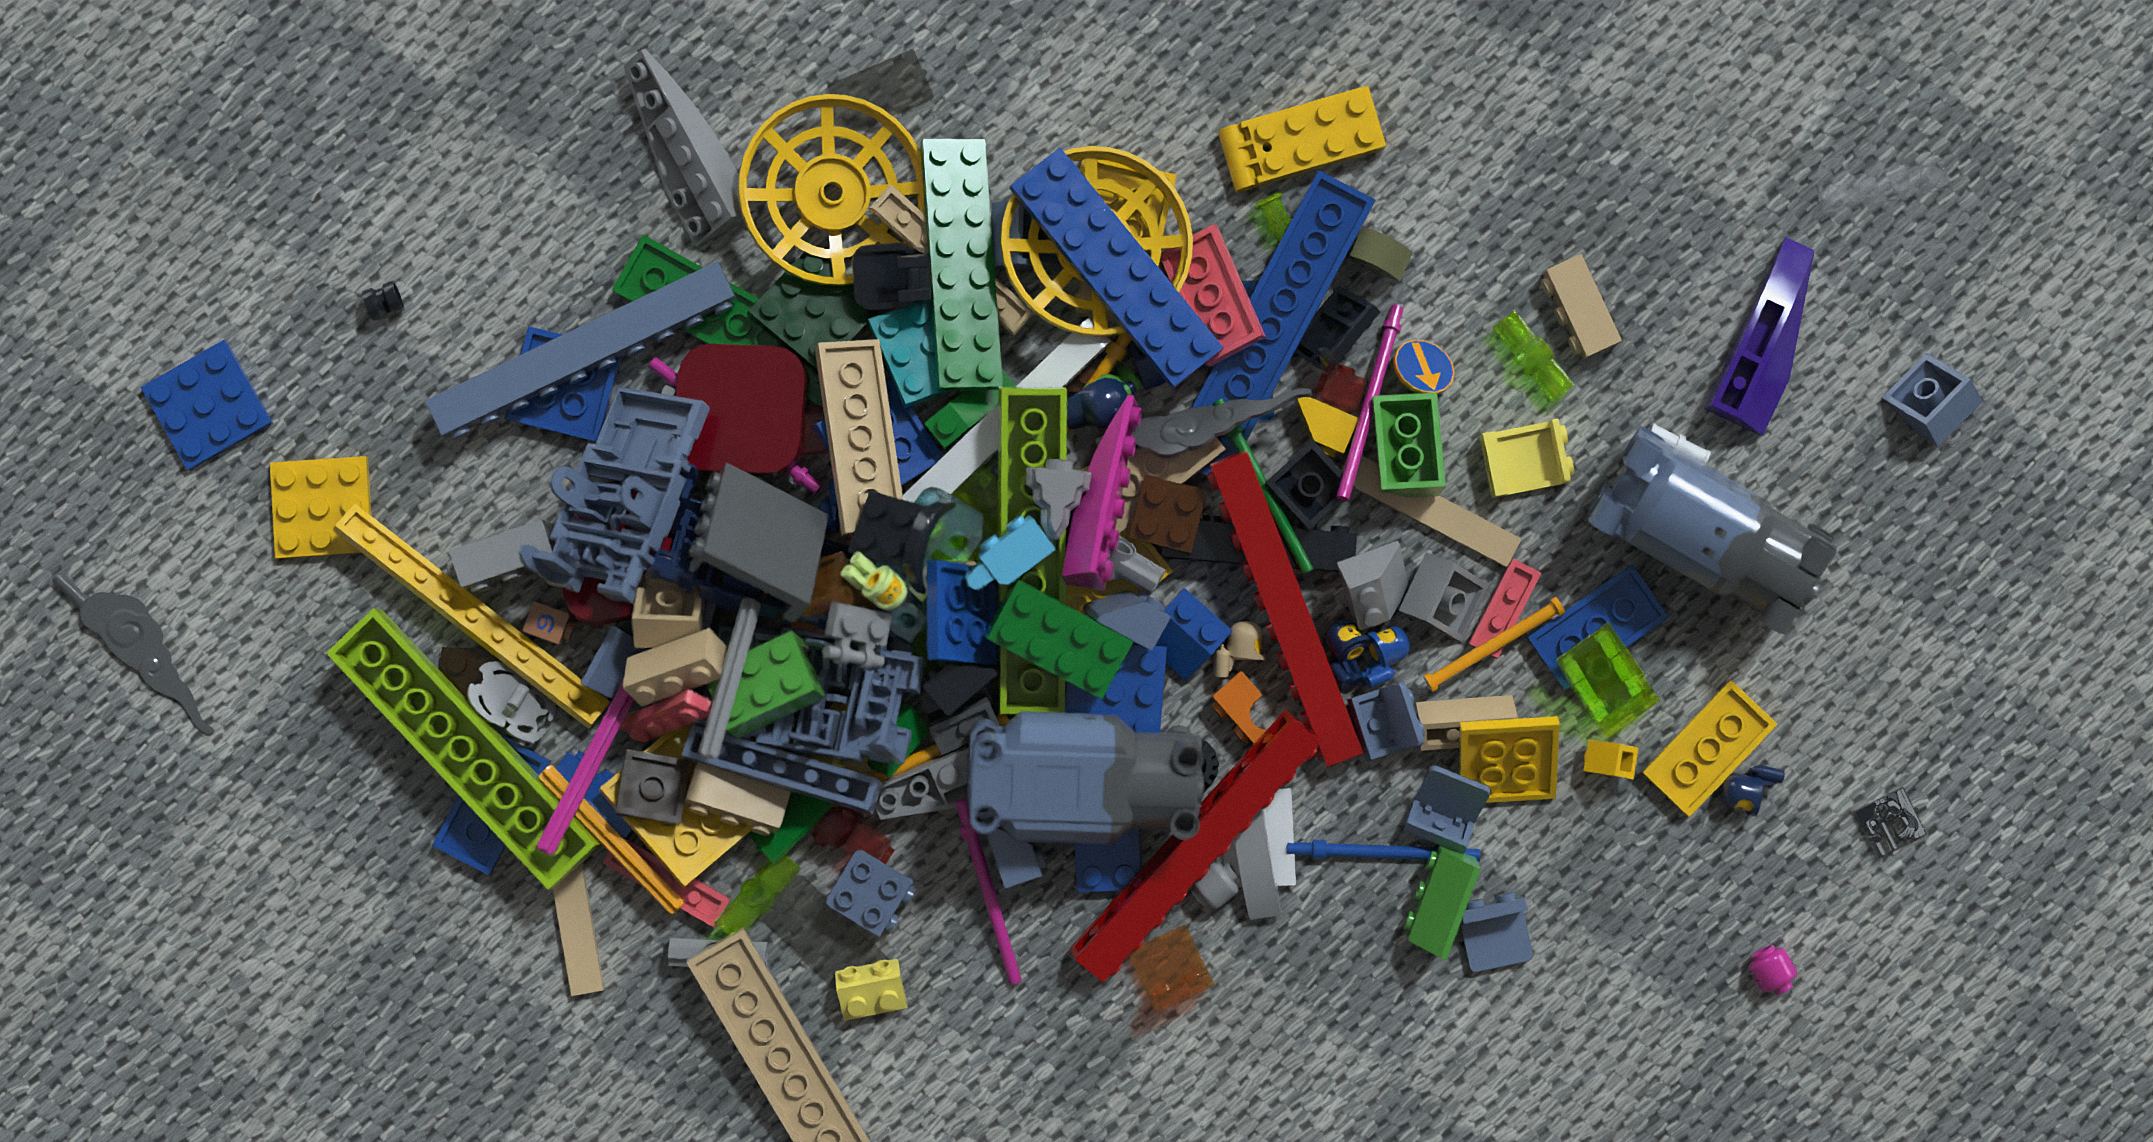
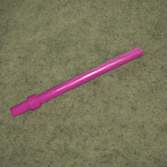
M962 798L955 801L962 824L959 829L962 839L967 841L1009 984H1016L1021 982L1022 979L979 839L981 833L971 825L967 798Z

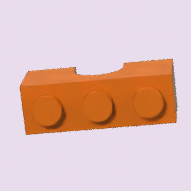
M1240 671L1211 696L1215 701L1211 706L1223 720L1229 717L1236 727L1232 730L1244 744L1250 741L1254 745L1266 731L1256 727L1250 718V709L1262 694L1247 676Z

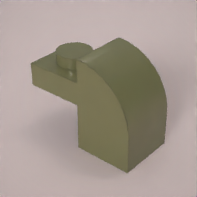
M1362 226L1344 260L1361 264L1379 276L1401 281L1413 252L1393 238Z

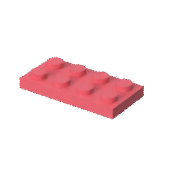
M1213 224L1194 234L1189 272L1179 293L1224 347L1218 354L1206 362V365L1211 367L1266 338L1219 228ZM1181 248L1166 249L1161 252V261L1171 283H1173L1177 274L1181 258Z

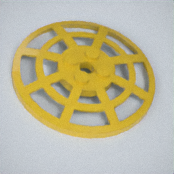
M823 94L794 101L776 111L761 125L750 140L742 158L738 176V198L747 230L759 249L773 263L787 273L804 281L820 285L853 284L852 275L846 276L844 258L852 257L854 252L864 245H872L877 242L880 244L900 243L887 233L889 227L881 222L878 226L865 215L871 198H879L891 184L903 196L918 194L917 208L925 214L921 151L910 133L896 118L884 109L866 100L848 95ZM820 107L821 127L803 131L791 138L787 143L773 129L781 121L795 113ZM833 107H844L859 111L876 119L883 126L870 140L865 135L854 130L834 126ZM892 134L901 142L909 155L917 181L897 183V177L892 164L880 149ZM821 137L822 155L811 159L809 162H806L794 151L796 147L804 142ZM834 137L851 140L861 145L863 149L853 160L847 156L835 154ZM765 139L778 152L768 170L766 188H747L751 161L758 146ZM872 157L881 166L887 184L870 185L869 179L862 168ZM784 160L798 172L794 188H775L777 174ZM829 184L836 185L841 192L840 199L836 201L828 200L824 195V187ZM748 201L767 202L772 221L784 236L773 250L767 245L757 230L750 213ZM776 202H795L796 208L802 217L791 230L782 219ZM857 224L870 235V237L857 245L843 248L841 230ZM811 226L828 231L830 249L813 246L800 238ZM903 241L902 244H905V245H907L909 248H912V247L909 246L905 241ZM795 246L810 255L831 259L833 277L805 272L790 265L782 258Z
M1100 146L1078 147L1064 151L1071 161L1084 160V177L1097 193L1098 190L1114 193L1126 200L1117 212H1113L1131 234V229L1126 220L1136 210L1140 213L1147 225L1150 237L1135 239L1145 251L1151 250L1150 258L1157 266H1159L1162 249L1181 248V258L1177 274L1172 283L1176 290L1180 292L1191 264L1193 235L1190 218L1184 202L1174 186L1150 163L1126 151ZM1097 159L1123 164L1141 173L1147 179L1135 192L1118 183L1097 179ZM1156 187L1162 192L1173 209L1179 226V235L1160 236L1156 219L1144 202ZM1012 194L1005 208L1001 224L1000 246L1005 270L1019 297L1034 313L1046 322L1064 331L1095 337L1126 333L1121 326H1107V308L1091 289V301L1076 298L1062 290L1073 278L1082 282L1085 281L1051 240H1038L1040 226L1034 219L1031 221L1028 239L1010 238L1013 215L1019 204V200ZM1010 252L1029 253L1034 272L1045 287L1034 300L1019 281ZM1039 253H1057L1059 262L1064 269L1053 281L1045 272L1039 258ZM1054 297H1057L1062 302L1073 307L1092 310L1094 328L1067 323L1052 316L1044 308Z

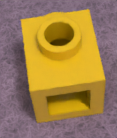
M1588 739L1587 749L1584 754L1585 763L1583 771L1634 779L1638 747Z

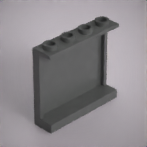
M726 462L719 473L715 471L712 473L706 484V489L709 490V493L702 502L700 511L704 512V514L698 521L694 533L698 534V537L693 542L689 551V556L692 557L689 571L694 573L701 562L705 561L785 601L783 618L795 623L811 601L829 515Z

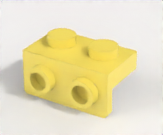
M898 959L879 960L876 963L858 967L849 966L835 972L836 991L844 1021L908 1008Z

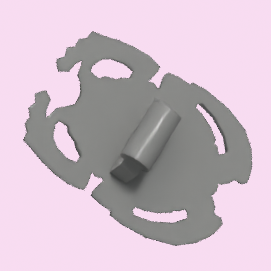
M494 661L483 664L478 670L482 673L483 681L481 684L476 685L471 683L467 690L470 706L490 724L493 723L503 728L505 723H509L510 725L507 727L506 732L512 737L530 744L538 741L546 733V729L541 728L537 732L536 718L548 712L547 720L548 722L552 721L555 716L556 703L534 686H531L529 689L527 686L530 683L504 663ZM494 671H504V672H507V673H509V674H512L513 676L508 675V674H499V675H498V674H495V675H494L493 672H494ZM481 695L482 703L490 715L483 709L478 696ZM536 695L544 702V710L540 708L535 698ZM517 726L532 728V731L524 733L519 731Z

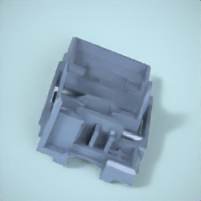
M618 387L596 444H587L577 471L567 466H561L554 471L551 477L552 493L564 502L550 536V539L556 543L552 553L548 554L545 551H539L534 546L521 545L518 552L521 564L546 580L549 585L565 588L568 591L579 593L585 577L605 580V585L598 584V592L610 600L619 602L622 600L633 603L637 595L635 590L643 570L647 569L648 564L653 565L655 560L648 554V550L658 552L662 540L668 536L680 505L678 499L686 482V479L679 472L689 473L691 469L687 458L695 439L698 440L710 407L700 400ZM594 476L624 482V484L620 486L602 482H591L589 478ZM563 478L571 482L569 491L562 487ZM632 488L638 491L635 500L632 499L633 494L630 493ZM656 489L666 490V492L658 491ZM627 510L630 511L629 515H626ZM574 515H577L582 520L573 519ZM622 522L625 523L631 529H633L628 530L622 528V531L618 532Z
M718 624L716 636L727 646L728 651L734 626ZM782 627L780 634H777L774 630L762 628L754 630L748 651L790 631H793L804 641L808 654L810 648H812L810 659L826 698L813 703L812 707L807 706L800 709L796 733L791 732L796 713L794 712L740 738L751 740L752 737H755L756 743L765 746L769 744L777 749L849 760L851 758L860 763L863 762V757H867L874 761L889 763L891 760L904 764L912 732L906 728L896 726L898 712L904 692L921 694L922 678L926 660L923 657L912 656V653L897 650L887 652L886 646L875 644L874 653L884 657V664L882 668L872 667L867 670L859 668L857 664L847 663L846 665L835 664L832 659L823 657L824 647L826 645L833 646L835 636ZM851 640L849 646L857 647L856 651H858L860 641ZM706 683L702 697L713 702L712 694ZM828 687L852 690L851 698L828 694ZM828 700L849 704L848 711L843 710V713L824 709L825 702ZM709 716L696 721L695 725L706 728ZM793 739L794 744H790L789 740Z

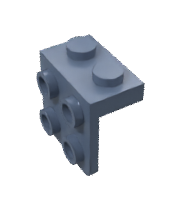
M1404 682L1347 699L1366 761L1424 744V727L1416 717L1413 708V694Z
M1431 766L1413 799L1403 830L1464 854L1469 844L1474 823L1483 809L1491 790L1488 786L1438 766Z
M857 850L827 897L826 903L835 911L880 937L884 931L890 934L899 919V916L895 914L901 903L907 906L916 891L911 886L915 879L905 873L901 874L867 852Z
M1515 892L1497 895V901L1484 903L1483 899L1468 902L1460 927L1469 968L1472 971L1479 972L1532 959L1533 951L1524 911H1528L1524 897H1516Z

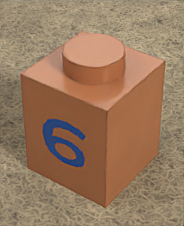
M533 601L522 632L564 645L565 640L570 641L572 639L576 623L572 622L574 616L570 613Z

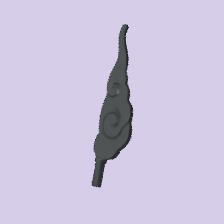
M1300 388L1268 400L1238 399L1224 402L1218 406L1189 408L1165 417H1146L1141 419L1139 427L1134 426L1132 438H1136V446L1141 452L1152 453L1160 458L1178 457L1188 451L1207 446L1215 437L1229 433L1237 425L1244 424L1252 418L1268 415L1294 399L1312 396V391L1309 388ZM1104 434L1095 436L1097 447Z
M63 572L58 573L52 581L74 602V605L80 611V619L83 624L90 630L99 633L108 648L120 660L138 670L144 681L151 688L179 701L193 723L201 731L207 734L214 733L213 727L202 720L191 690L179 678L176 668L172 665L170 651L162 643L163 633L161 627L150 617L148 609L139 599L129 595H114L106 592H99L88 596L86 593L83 594Z

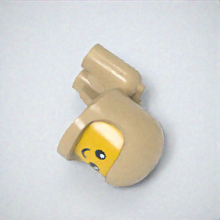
M1240 621L1230 628L1232 632L1228 636L1227 649L1224 647V644H1221L1214 651L1213 674L1216 677H1228V673L1232 670L1235 660H1266V653L1262 652V636H1264V633L1257 623Z

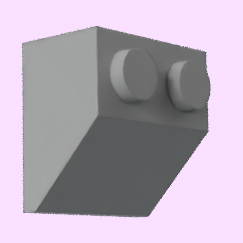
M1398 541L1337 562L1346 602L1359 631L1390 620L1409 588Z
M1425 553L1414 579L1404 596L1399 611L1430 628L1463 642L1489 584L1454 562Z

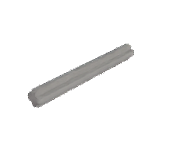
M744 598L740 605L699 749V753L708 758H717L720 752L761 604L754 599Z

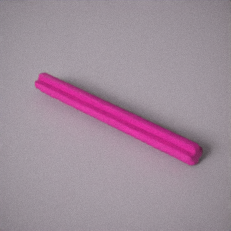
M623 682L537 844V849L547 855L555 854L635 701L623 689Z

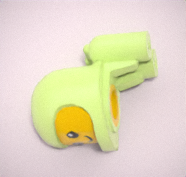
M857 552L851 558L852 565H847L843 568L841 576L857 590H862L863 595L878 608L894 610L904 602L907 595L906 584L889 567L881 566L877 568L874 563L860 552Z

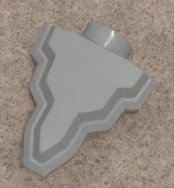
M1046 459V467L1026 468V485L1032 488L1033 501L1041 508L1040 522L1049 539H1060L1069 524L1070 511L1079 506L1082 492L1089 490L1092 473L1073 470V461Z

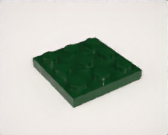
M804 252L792 264V266L808 273L833 277L831 261L826 258ZM785 271L748 310L747 316L818 374L814 346L817 343L854 341L868 326V319L876 317L883 309L868 310L860 307L854 299L853 284L844 286L820 285L804 281Z

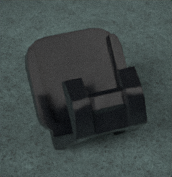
M902 243L864 245L854 252L852 256L853 295L860 307L868 310L904 308L912 301L931 300L929 253L923 248H909Z

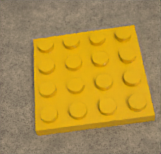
M696 722L664 734L644 752L686 760L682 753L691 725H695ZM692 762L689 771L687 788L692 776L693 769L696 765ZM622 770L599 788L601 794L614 809L616 808ZM686 805L683 806L679 826L621 816L683 888L751 832L752 827L743 823H739L738 826L726 824L720 821L721 816L708 813L707 816L698 815L690 812L689 806Z

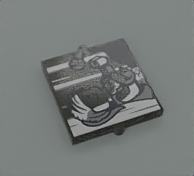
M1904 787L1852 811L1862 830L1861 837L1867 840L1876 859L1927 835L1917 815L1919 810L1913 807Z

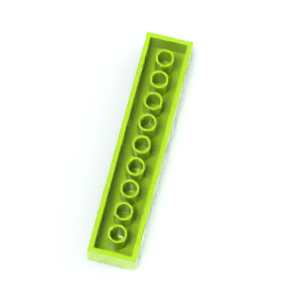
M998 387V538L1008 531L1006 526L1020 515L1023 518L1030 515L1045 534L1040 522L1041 508L1033 501L1032 488L1026 485V468L1046 467V459L1067 460V389L1064 387ZM1065 529L1060 539H1049L1055 550L1018 577L1022 581L1066 603V584L1062 578V571L1066 555ZM998 583V607L1011 583L1009 585ZM999 645V666H997V709L999 713L1018 714L1020 711L1065 713V680Z
M373 608L326 652L337 666L548 890L556 888L601 845L574 816L555 854L547 855L537 849V844L560 801L539 780V775L489 722L485 721L474 711L462 693L382 609Z

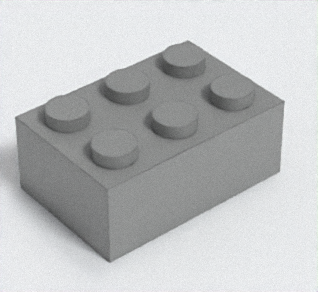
M540 519L449 550L460 587L471 590L472 593L482 594L496 589L495 583L508 581V584L526 579V572L531 570L521 564L518 554L521 545H530L539 551L551 554L556 544L550 539L553 531L552 524Z

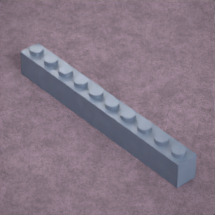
M717 261L425 400L441 435L446 438L452 437L453 440L468 435L471 432L469 428L479 423L482 426H486L499 420L498 414L508 409L511 412H515L529 405L528 400L538 395L540 398L548 397L558 391L557 386L567 381L569 384H574L587 377L586 372L596 367L600 371L617 363L615 360L617 357L626 353L630 357L646 349L644 345L655 339L657 343L670 339L675 335L673 331L685 326L686 329L695 327L704 321L702 317L712 312L715 315H719L733 308L731 303L737 301V298L721 265Z

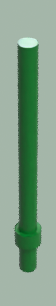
M1222 398L1214 402L1212 405L1218 406L1219 404L1224 403L1225 400L1224 398ZM1237 425L1225 436L1227 440L1231 439L1238 453L1247 450L1273 520L1303 575L1313 570V567L1277 498L1265 484L1267 480L1242 434L1244 432L1242 425Z

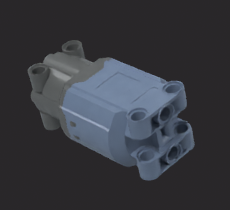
M1639 426L1622 455L1623 462L1626 465L1624 471L1614 487L1609 484L1603 485L1588 511V522L1606 534L1618 536L1718 595L1728 594L1760 612L1762 615L1759 620L1767 627L1778 633L1785 634L1801 607L1804 608L1814 596L1822 581L1821 576L1837 553V547L1831 544L1835 538L1814 524L1809 523L1807 528L1774 510L1769 501L1664 442L1665 440L1651 430Z
M1020 711L1004 727H998L989 719H979L971 726L969 753L967 754V800L971 825L980 833H990L998 825H1001L1016 842L1112 845L1131 829L1171 830L1173 835L1179 839H1190L1199 830L1198 813L1203 798L1201 736L1192 734L1188 728L1181 725L1171 727L1166 733L1134 732L1118 715ZM984 729H987V730H990V731L993 732V733H991V732L981 733L980 735H978V736L976 737V735L978 734V732L981 731V730H984ZM975 816L982 817V818H986V817H992V818H991L990 820H988V821H984V822H983V821L978 820Z

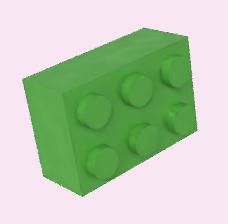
M793 631L748 651L726 731L737 739L826 698L804 641ZM719 679L707 683L713 700Z

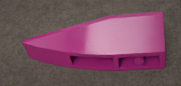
M1128 395L1110 422L1087 472L1092 473L1089 490L1082 492L1080 504L1074 510L1062 571V578L1066 585L1104 590L1106 581H1111L1114 564L1110 561L1112 549L1116 550L1118 547L1119 530L1115 529L1117 518L1122 519L1124 515L1125 500L1121 499L1123 487L1128 488L1131 475L1130 469L1127 468L1128 458L1134 457L1136 438H1132L1134 426L1139 427L1142 416V408L1138 407L1135 396Z

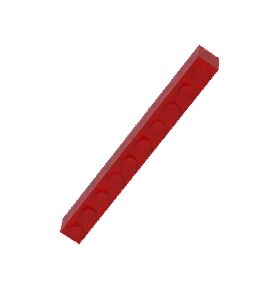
M1247 450L1210 463L1212 471L1207 473L1213 491L1220 489L1224 501L1218 504L1225 522L1232 520L1236 530L1230 533L1236 551L1243 550L1247 562L1242 563L1248 582L1255 580L1259 592L1253 593L1260 612L1266 610L1270 618V622L1265 623L1271 641L1278 639L1282 649L1281 652L1276 653L1282 670H1290L1294 681L1288 683L1294 701L1301 699L1305 711L1300 713L1301 719L1309 730L1313 729L1315 736L1321 742L1317 746L1318 749L1315 753L1317 760L1324 759L1327 767L1363 754Z
M1285 709L1202 801L1198 813L1200 826L1196 835L1185 840L1179 839L1173 834L1070 947L1074 959L1103 983L1109 976H1114L1122 967L1124 959L1142 946L1144 937L1152 929L1158 928L1163 923L1166 913L1172 906L1178 905L1183 901L1191 885L1195 881H1200L1207 874L1210 864L1217 857L1223 856L1228 851L1231 845L1230 842L1239 833H1243L1249 828L1252 818L1258 811L1268 807L1278 789L1282 785H1287L1294 778L1297 768L1304 761L1310 760L1315 755L1318 749L1317 746L1321 743L1315 734Z

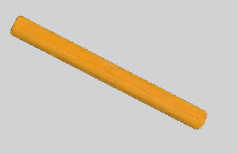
M550 765L539 774L538 778L560 801L569 782ZM583 798L574 816L669 914L675 913L683 905V900Z

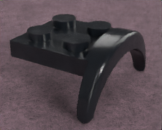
M1338 286L1315 313L1295 353L1314 367L1326 372L1331 371L1344 355L1351 350L1364 331L1372 325L1380 310L1374 304Z
M869 490L848 552L853 555L860 552L869 560L906 570L911 587L917 593L925 594L923 565L930 537L941 517L950 509L955 508L956 503L939 500L929 506H923Z

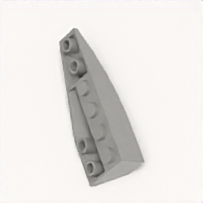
M646 49L640 50L624 65V69L665 191L695 247H698L744 222L738 198L739 174L715 133L692 101ZM748 201L752 215L758 209L753 201Z
M969 743L881 782L882 788L875 807L880 820L957 808L955 801L967 798L968 782L966 781Z

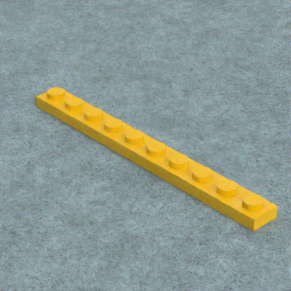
M354 504L335 524L333 528L335 533L588 729L610 704V701L604 696L581 684L582 679L474 595L461 588L456 581L358 505Z

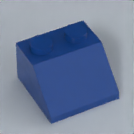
M1183 588L1162 610L1171 618L1155 646H1167L1166 664L1186 681L1230 635L1232 630L1187 589Z

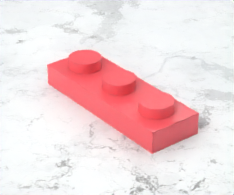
M1512 558L1468 645L1476 648L1515 625L1541 572ZM1504 646L1491 653L1490 656L1498 659Z

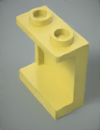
M1559 419L1498 432H1486L1479 436L1492 498L1571 482L1570 476L1574 475V465L1571 456L1566 457L1564 444H1568V436L1565 426L1560 425Z

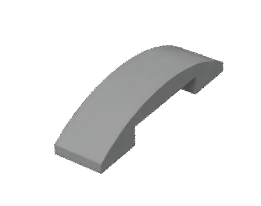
M1260 809L1252 818V823L1245 832L1239 833L1234 838L1241 882L1250 920L1282 915L1277 883H1275L1264 809Z

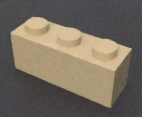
M1582 254L1546 269L1543 273L1544 279L1541 280L1543 290L1547 297L1553 296L1558 308L1554 309L1555 315L1562 327L1567 326L1571 335L1568 338V343L1575 355L1580 354L1582 360L1622 341Z
M708 628L628 657L623 689L642 707L685 690L720 679L726 658L727 646Z
M1512 695L1416 702V717L1424 727V744L1420 745L1421 751L1459 748L1460 722L1518 719Z
M697 762L685 794L684 805L689 806V811L702 816H707L708 813L721 816L720 821L726 824L738 826L739 823L752 826L751 831L769 836L770 832L775 834L780 829L791 791Z

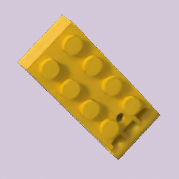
M1368 85L1240 122V124L1230 125L1217 131L1236 193L1380 152L1386 147ZM1264 146L1269 147V148H1270V151H1269V152L1264 151V150H1263V147H1264Z

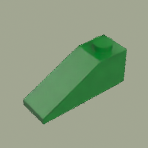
M1002 369L1003 387H1016ZM966 390L924 424L944 450L947 451L998 404V390Z

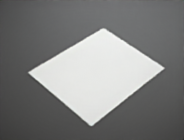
M1291 788L1278 789L1274 794L1273 801L1264 809L1275 883H1277V886L1296 885L1295 854H1287V842L1294 843ZM1233 839L1230 842V848L1223 855L1224 865L1228 862L1239 875L1236 883L1238 887H1242L1235 841Z

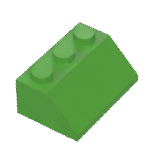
M1437 393L1373 396L1380 490L1407 498L1439 496L1446 487Z
M1439 845L1437 852L1431 851L1425 869L1429 870L1426 882H1419L1414 899L1418 900L1414 912H1408L1403 929L1407 930L1408 941L1441 959L1447 960L1481 869L1476 857L1465 853L1461 854Z

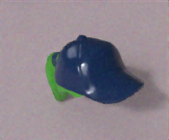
M1119 364L1116 367V375L1103 374L1096 381L1088 383L1084 389L1067 400V427L1078 429L1093 425L1099 428H1107L1126 397L1133 395L1140 389L1141 380L1139 376L1131 369L1125 367L1124 364Z

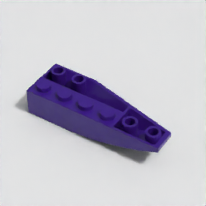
M1788 237L1784 238L1704 407L1705 410L1759 436L1764 435L1791 376L1815 250Z

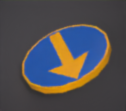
M1414 339L1403 343L1397 349L1394 356L1395 373L1400 381L1414 392L1419 394H1440L1453 382L1455 374L1453 363L1447 353L1436 344L1426 340Z

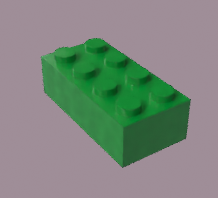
M1019 578L1014 580L1009 586L984 633L986 638L1100 699H1103L1133 644L1131 639Z

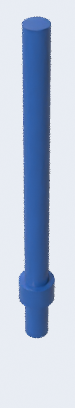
M1313 840L1312 843L1287 842V854L1312 856V859H1326V856L1428 860L1431 851L1437 852L1438 847L1326 843V840ZM1466 849L1465 854L1476 857L1477 861L1480 862V849Z

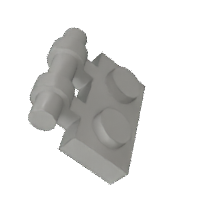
M831 602L825 634L835 636L833 646L826 645L824 647L823 657L832 659L835 664L846 665L847 663L857 664L859 668L867 670L872 667L882 668L884 657L876 655L874 647L875 644L886 646L893 614ZM851 640L860 641L858 651L850 649Z

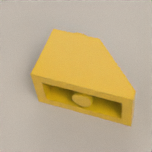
M1311 397L1297 398L1295 402L1310 440H1313L1328 457L1334 459L1336 454L1342 456L1359 418Z

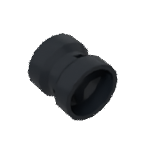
M393 280L384 283L382 288L376 290L369 288L362 291L366 309L373 321L382 319L389 312L396 314L404 311L400 292Z

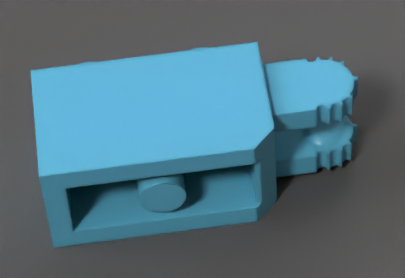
M1022 515L1018 516L1006 526L1008 531L999 538L993 535L980 545L982 551L977 555L981 560L972 566L971 570H968L966 576H964L968 586L974 590H979V588L987 585L993 579H996L999 584L1009 585L1055 550V547L1030 515L1026 518H1023Z

